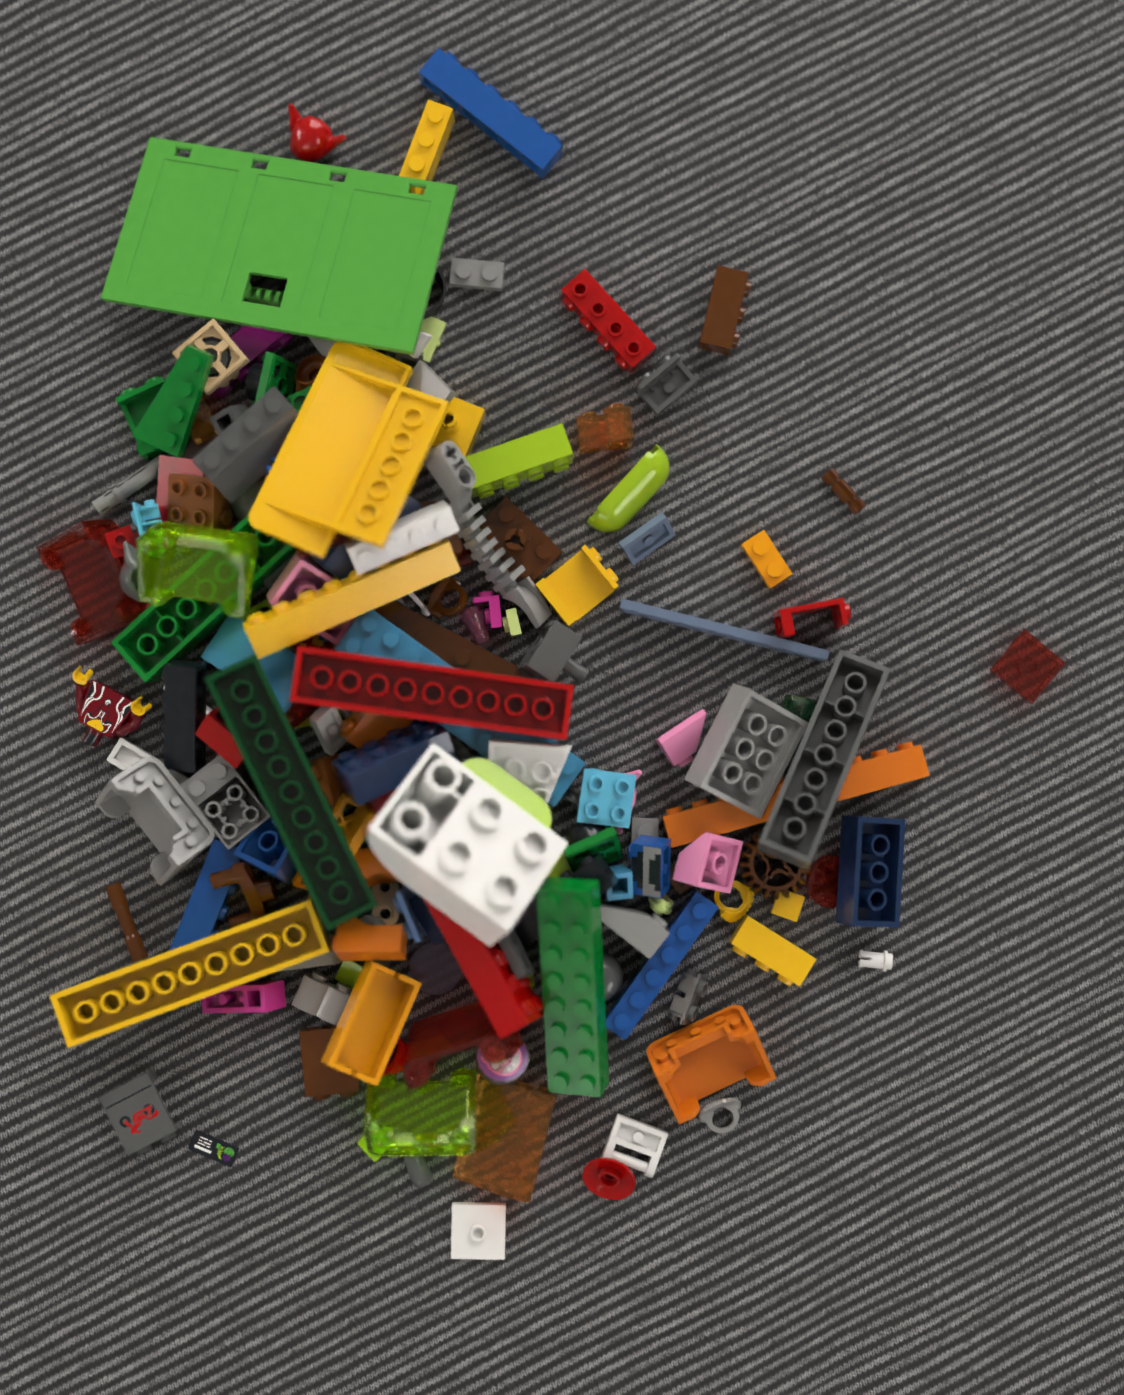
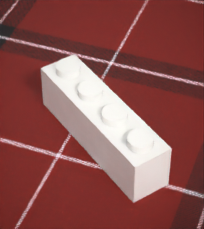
M441 500L397 519L384 549L354 538L343 543L359 575L455 534L460 530L450 506L445 500Z

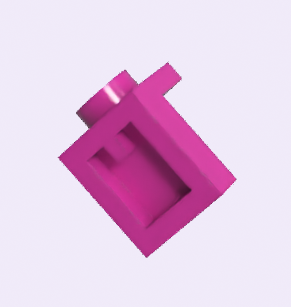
M494 591L479 592L478 597H473V604H489V608H485L486 624H491L492 630L503 629L500 596L494 595Z

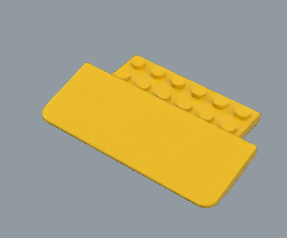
M342 342L334 343L249 513L251 525L262 533L322 559L325 558L336 533L384 549L450 408L449 401L406 387L413 373L411 366L365 346Z

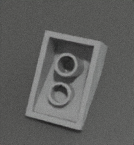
M600 902L601 921L649 959L670 934L666 927L668 925L667 921L655 912L650 915L647 911Z

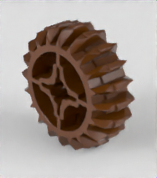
M760 829V835H762L764 829ZM752 834L751 839L755 843L752 845L745 841L743 845L750 850L748 853L744 851L740 853V856L747 857L746 862H738L739 867H747V870L741 872L740 876H750L745 885L750 887L755 883L756 886L753 889L755 894H758L763 888L764 898H768L772 891L775 900L779 899V891H782L783 896L788 898L790 896L789 887L797 893L799 889L795 883L798 882L805 885L806 881L800 878L801 873L810 875V871L796 865L793 871L787 866L786 861L781 859L778 862L781 863L780 866L785 871L775 867L770 869L769 866L772 864H769V860L764 855L768 858L776 859V857L757 850L760 839L757 835ZM755 855L764 863V869L761 872L760 878H758L754 870ZM777 873H782L789 877L787 881L778 885L766 884L769 878L771 879Z

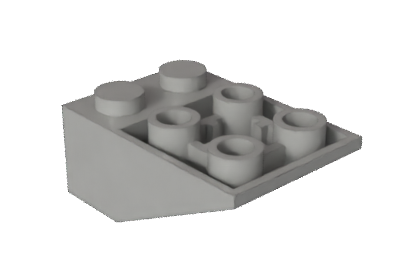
M220 755L180 785L211 824L214 832L228 850L271 817L240 767L235 769Z

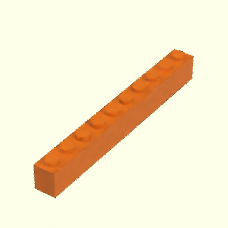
M912 741L896 745L897 750L887 753L886 748L871 752L872 757L862 760L861 755L856 756L837 802L930 776L922 746H913ZM781 777L761 819L720 798L708 803L707 798L692 802V808L682 810L681 806L666 809L667 815L661 817L667 838L671 839V848L694 842L706 832L720 835L768 821L784 783V777Z

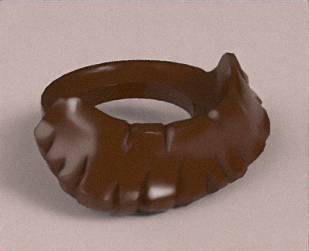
M447 577L436 584L427 602V609L431 615L437 619L443 616L453 617L465 608L468 596L466 590L461 586V581H458L456 578ZM451 591L459 592L460 599L458 604L451 609L443 608L441 603L443 595Z

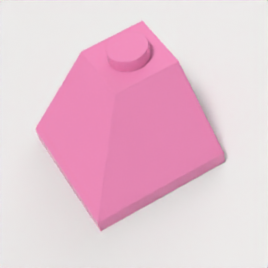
M704 709L699 710L655 739L672 766L679 764L682 768L694 760L692 754L697 752L706 717Z
M707 832L679 853L673 880L696 887L731 893L743 841Z

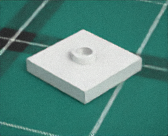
M452 1202L451 1259L505 1260L506 1203Z

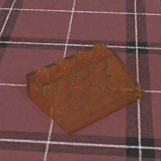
M478 1071L452 1177L502 1197L530 1203L556 1093L548 1092V1088L520 1081L511 1084H493L484 1079Z

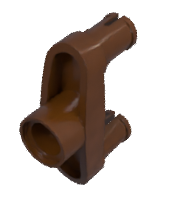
M245 861L233 864L231 868L210 873V881L214 890L237 883L241 886L249 905L250 911L229 916L230 928L268 915L266 903L278 898L272 877L258 880L252 868Z

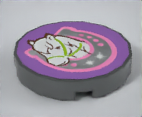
M496 1031L491 1032L482 1039L477 1047L476 1062L478 1071L484 1079L493 1084L515 1083L524 1075L529 1065L530 1054L527 1044L515 1033L500 1039Z

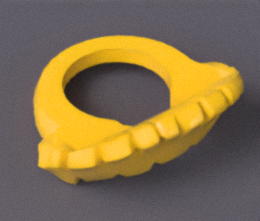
M733 881L732 887L739 891L743 901L738 908L726 907L720 901V891L714 892L715 905L719 907L720 916L726 922H736L749 911L755 896L752 886L747 887L745 883Z

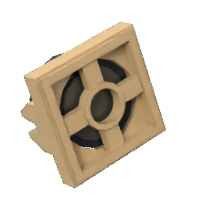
M214 318L172 352L178 360L186 345H193L215 356L204 389L208 396L218 387L228 386L229 381L236 379L240 373L239 370L249 362L248 358Z

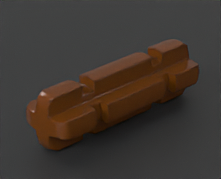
M835 469L828 470L822 476V480L828 486H832L831 490L844 504L847 503L849 505L848 508L853 514L859 513L865 507V503L860 497L857 498L855 496L856 493L843 478L840 480V475Z

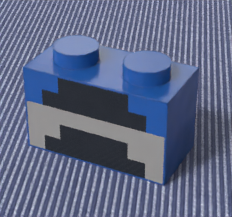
M640 835L628 848V858L631 859L630 870L633 876V894L661 899L670 890L671 839Z

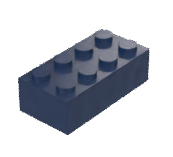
M413 720L411 725L402 729H393L387 733V736L381 739L369 740L357 750L345 751L339 754L337 759L331 761L341 790L360 806L400 787L432 743L455 760L457 758L447 730L435 722Z
M842 815L836 923L849 926L900 928L906 819Z

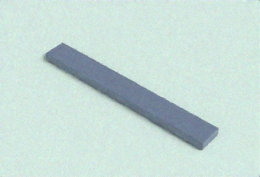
M626 599L621 600L619 608L620 612L819 662L828 660L830 650Z

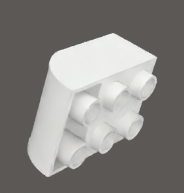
M433 743L367 832L368 842L374 854L397 879L489 947L510 931L568 844Z

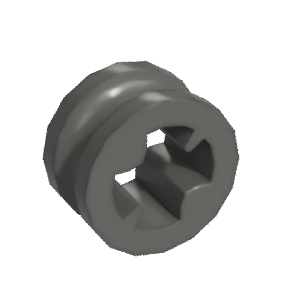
M569 786L568 793L564 794L563 798L579 805L581 791Z

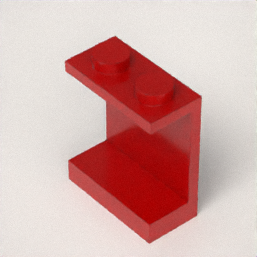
M844 598L780 609L773 614L777 637L787 639L795 635L792 616L831 609L834 629H840L849 624L848 619H851L850 606L848 603L845 604Z

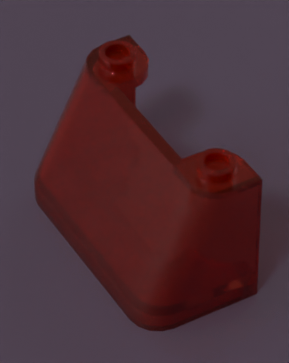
M110 519L80 521L36 547L41 562L45 567L53 571L61 570L80 615L79 618L72 621L70 628L76 645L87 644L129 626L152 604L150 598L138 602L128 597L120 586L119 573L125 561L124 556L114 559L107 544L105 534L119 529V526Z
M480 1001L415 1022L409 1029L403 1069L408 1090L420 1087L428 1082L431 1074L437 1071L435 1064L439 1058L478 1045L482 1057L491 1063L511 1059L523 1045L519 1030L500 1039Z

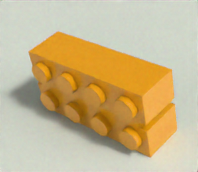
M365 961L321 1062L378 1086L422 983L373 961Z

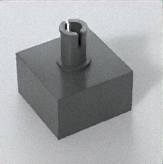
M557 620L544 624L518 665L517 670L531 679L555 682L562 671L581 684L586 678L589 669L583 667L570 657L582 637Z

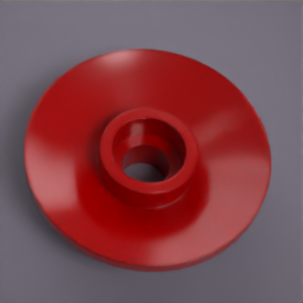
M609 1158L591 1160L585 1165L582 1173L583 1182L586 1187L595 1195L609 1200H620L630 1196L636 1184L635 1177L627 1166Z

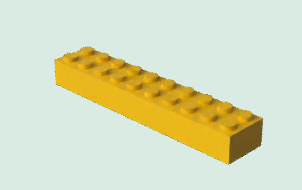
M308 899L50 995V999L69 1048L322 955L332 950V944L312 899Z

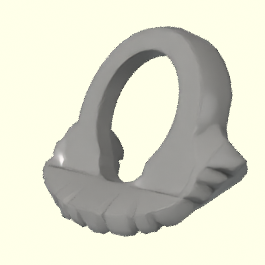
M720 1098L700 1110L698 1115L699 1121L706 1123L707 1127L716 1133L729 1132L735 1128L739 1121L741 1102L737 1098ZM720 1107H725L733 1114L731 1124L724 1128L717 1127L712 1122L714 1110Z

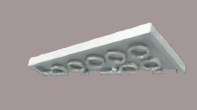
M490 739L488 760L494 762L540 796L548 805L572 745Z

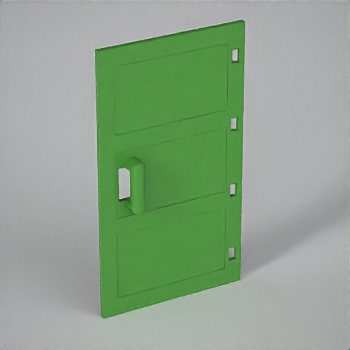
M150 137L101 299L105 302L209 320L214 318L215 321L414 355L458 188L457 185ZM178 150L191 151L189 158L177 156ZM254 162L267 163L266 170L254 168ZM332 174L346 176L345 181H332ZM411 186L425 188L424 194L410 193ZM251 274L287 280L285 291L252 287L249 282Z

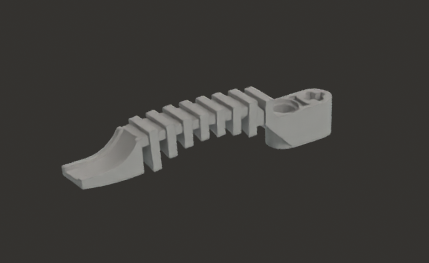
M451 441L443 442L429 451L425 464L450 501L449 506L460 530L457 532V535L460 539H464L465 543L463 545L465 548L471 550V558L478 561L479 565L477 567L479 570H484L487 574L485 576L486 580L494 584L492 587L494 591H499L503 599L517 604L526 613L534 627L538 628L552 615L546 601L529 576L518 583L515 581L526 570L523 565L509 572L507 568L515 560L511 556L502 562L500 557L506 551L503 547L497 551H494L492 548L498 543L495 537L489 541L487 540L486 536L492 531L489 527L482 530L479 527L486 521L485 517L481 515L475 519L473 516L482 509L479 502L474 505L471 501L472 486L476 483V475L457 445Z

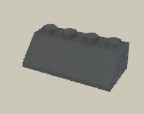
M273 386L192 459V462L232 504L267 473L265 465L271 466L270 458L278 456L298 413Z

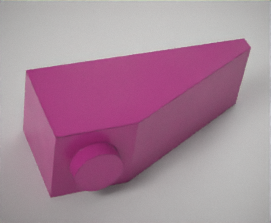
M284 980L246 982L202 998V1013H258L286 1007Z

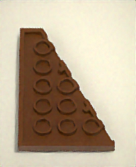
M395 601L373 609L454 668L529 679L528 676L517 670L518 666Z

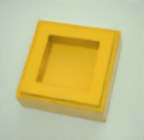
M779 891V899L774 901L770 913L797 922L805 897L789 891L790 896L786 898L783 896L782 891Z

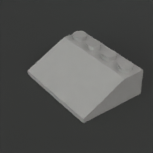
M733 683L684 780L761 819L809 723L755 691Z

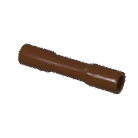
M121 882L106 886L107 895L122 928L132 962L148 957L142 938L137 932Z

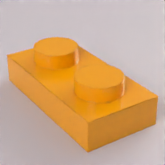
M765 530L741 544L769 589L793 574Z

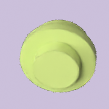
M666 894L661 899L648 898L651 903L649 906L655 913L669 915L672 912L671 907L674 905V902Z

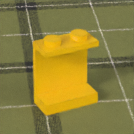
M584 545L581 547V551L546 579L542 578L535 584L542 596L568 628L619 587L616 583L619 578L611 568L606 570L600 563L602 557L594 547L589 549Z

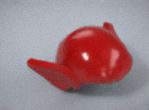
M290 103L288 105L291 132L290 150L300 160L314 163L323 156H326L335 146L346 140L345 135L333 136L330 127L322 119L310 115L302 118L293 104Z

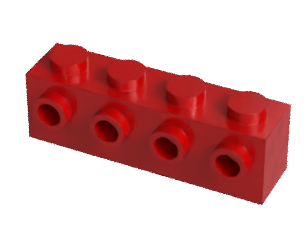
M586 269L582 270L561 289V297L563 298L561 302L569 312L574 310L580 317V324L588 332L592 330L598 338L596 340L605 351L609 349L616 356L614 361L622 370L627 369L632 374L655 353L656 346Z

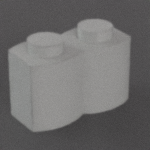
M313 971L312 974H305L291 1005L337 1026L350 997L352 987L341 982H337L336 985L327 981L328 977L317 971Z

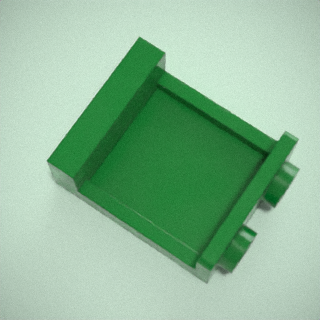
M152 377L144 382L145 385L136 389L134 387L125 389L120 393L121 396L115 398L126 417L132 433L136 430L166 379L164 377ZM190 432L188 442H190L193 436L192 432ZM135 438L138 444L136 446L137 450L146 461L166 453Z

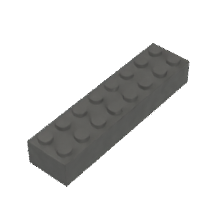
M839 650L760 837L757 850L809 870L891 670L890 668L844 650Z

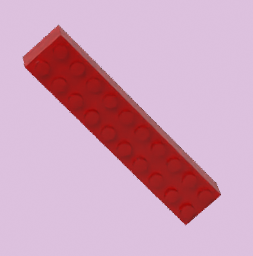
M298 646L290 702L564 741L567 740L574 685Z
M399 787L369 801L377 815L381 813ZM423 898L500 1039L509 1036L544 1016L543 1002L531 989L530 979H517L498 941L489 947Z

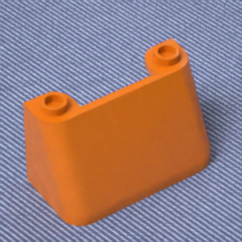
M740 1005L728 1006L652 1042L646 1050L656 1078L678 1124L696 1117L700 1111L698 1100L742 1079L747 1078L748 1082L753 1086H764L777 1079L758 1034L746 1011Z

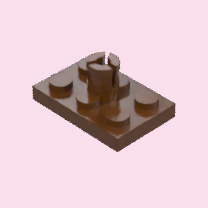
M507 497L485 517L486 521L479 526L481 530L489 527L492 531L486 538L489 541L495 537L498 541L492 547L494 551L502 547L506 551L500 557L502 562L511 556L515 560L507 568L509 572L520 565L524 566L526 570L515 579L517 582L528 576L535 582L563 553Z

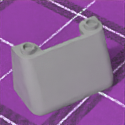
M154 757L143 758L110 779L95 801L96 805L107 817L119 818L129 813L158 849L160 854L151 861L150 872L160 886L172 879L206 849L215 836L211 824L163 763Z

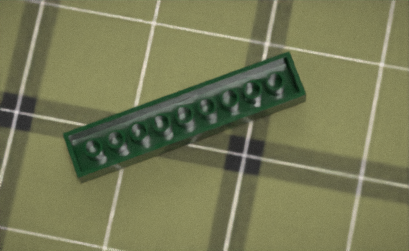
M256 654L205 677L204 679L326 930L378 906Z

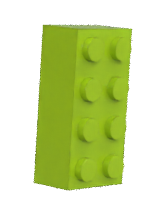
M563 423L466 456V460L476 475V483L472 486L473 498L479 496V499H484L494 495V490L503 487L504 490H510L518 487L520 481L529 479L532 482L543 478L546 472L554 470V473H559L569 469V464L573 463V451Z

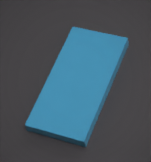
M230 612L201 655V658L222 670L256 654L244 629L243 622L245 621ZM283 648L258 660L283 711L286 713L292 704L290 696L296 654L287 648Z

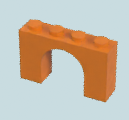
M371 848L358 849L354 857L369 888L383 883H402L381 863ZM357 916L337 925V935H333L332 950L341 961L406 960L407 934L403 925H370L360 921Z

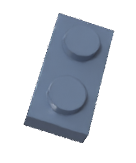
M661 512L621 540L619 545L630 563L635 565L676 534L667 517Z

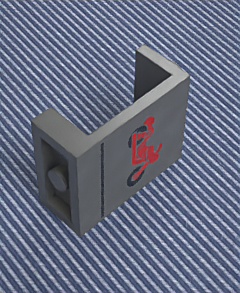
M154 1068L98 1097L127 1156L134 1152L138 1156L153 1148L152 1143L159 1139L162 1143L172 1139L177 1135L175 1131L182 1126L180 1120L175 1123L173 1122L153 1082L158 1078Z

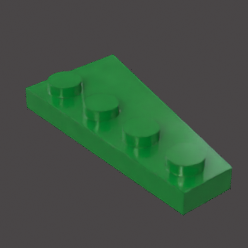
M186 345L132 436L175 457H183L215 356L193 345Z

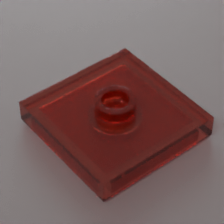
M1023 629L989 671L1025 701L1033 704L1066 663L1026 629Z

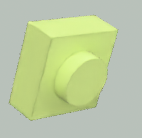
M516 608L505 610L507 616L502 617L505 633L511 632L512 638L522 636Z

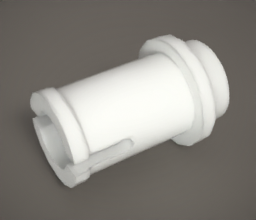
M884 950V953L859 951V958L870 959H860L858 961L859 967L882 969L883 972H886L887 969L892 970L893 954L888 953L887 950Z

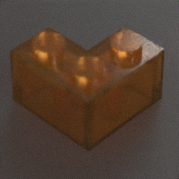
M614 403L608 405V408L603 409L602 415H597L596 412L581 413V417H576L579 454L632 448L634 435L630 406L624 407L623 403Z

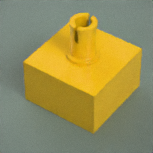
M454 397L449 403L450 408L431 449L443 442L451 441L457 445L464 457L471 454L486 413L485 409Z

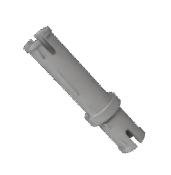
M158 456L117 485L115 483L111 485L110 490L92 501L93 506L100 515L103 516L119 503H125L127 501L126 498L158 476Z

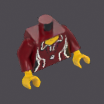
M79 666L72 674V678L76 682V712L79 715L78 721L89 727L82 741L97 747L103 735L116 739L137 730L145 717V713L152 708V704L149 703L143 707V704H141L142 696L134 700L100 681L91 680L90 682L89 679L93 676V670L89 669L84 675L81 672L82 667Z

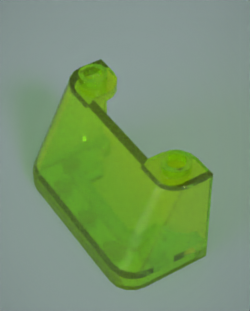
M160 522L152 525L137 539L139 601L149 602L153 606H161L174 596L221 603L222 611L229 617H244L250 608L258 554V537L248 533L172 522Z
M459 1068L450 1074V1081L397 1082L395 1075L388 1074L381 1077L378 1086L367 1082L364 1135L368 1152L375 1156L469 1155L476 1151V1070Z

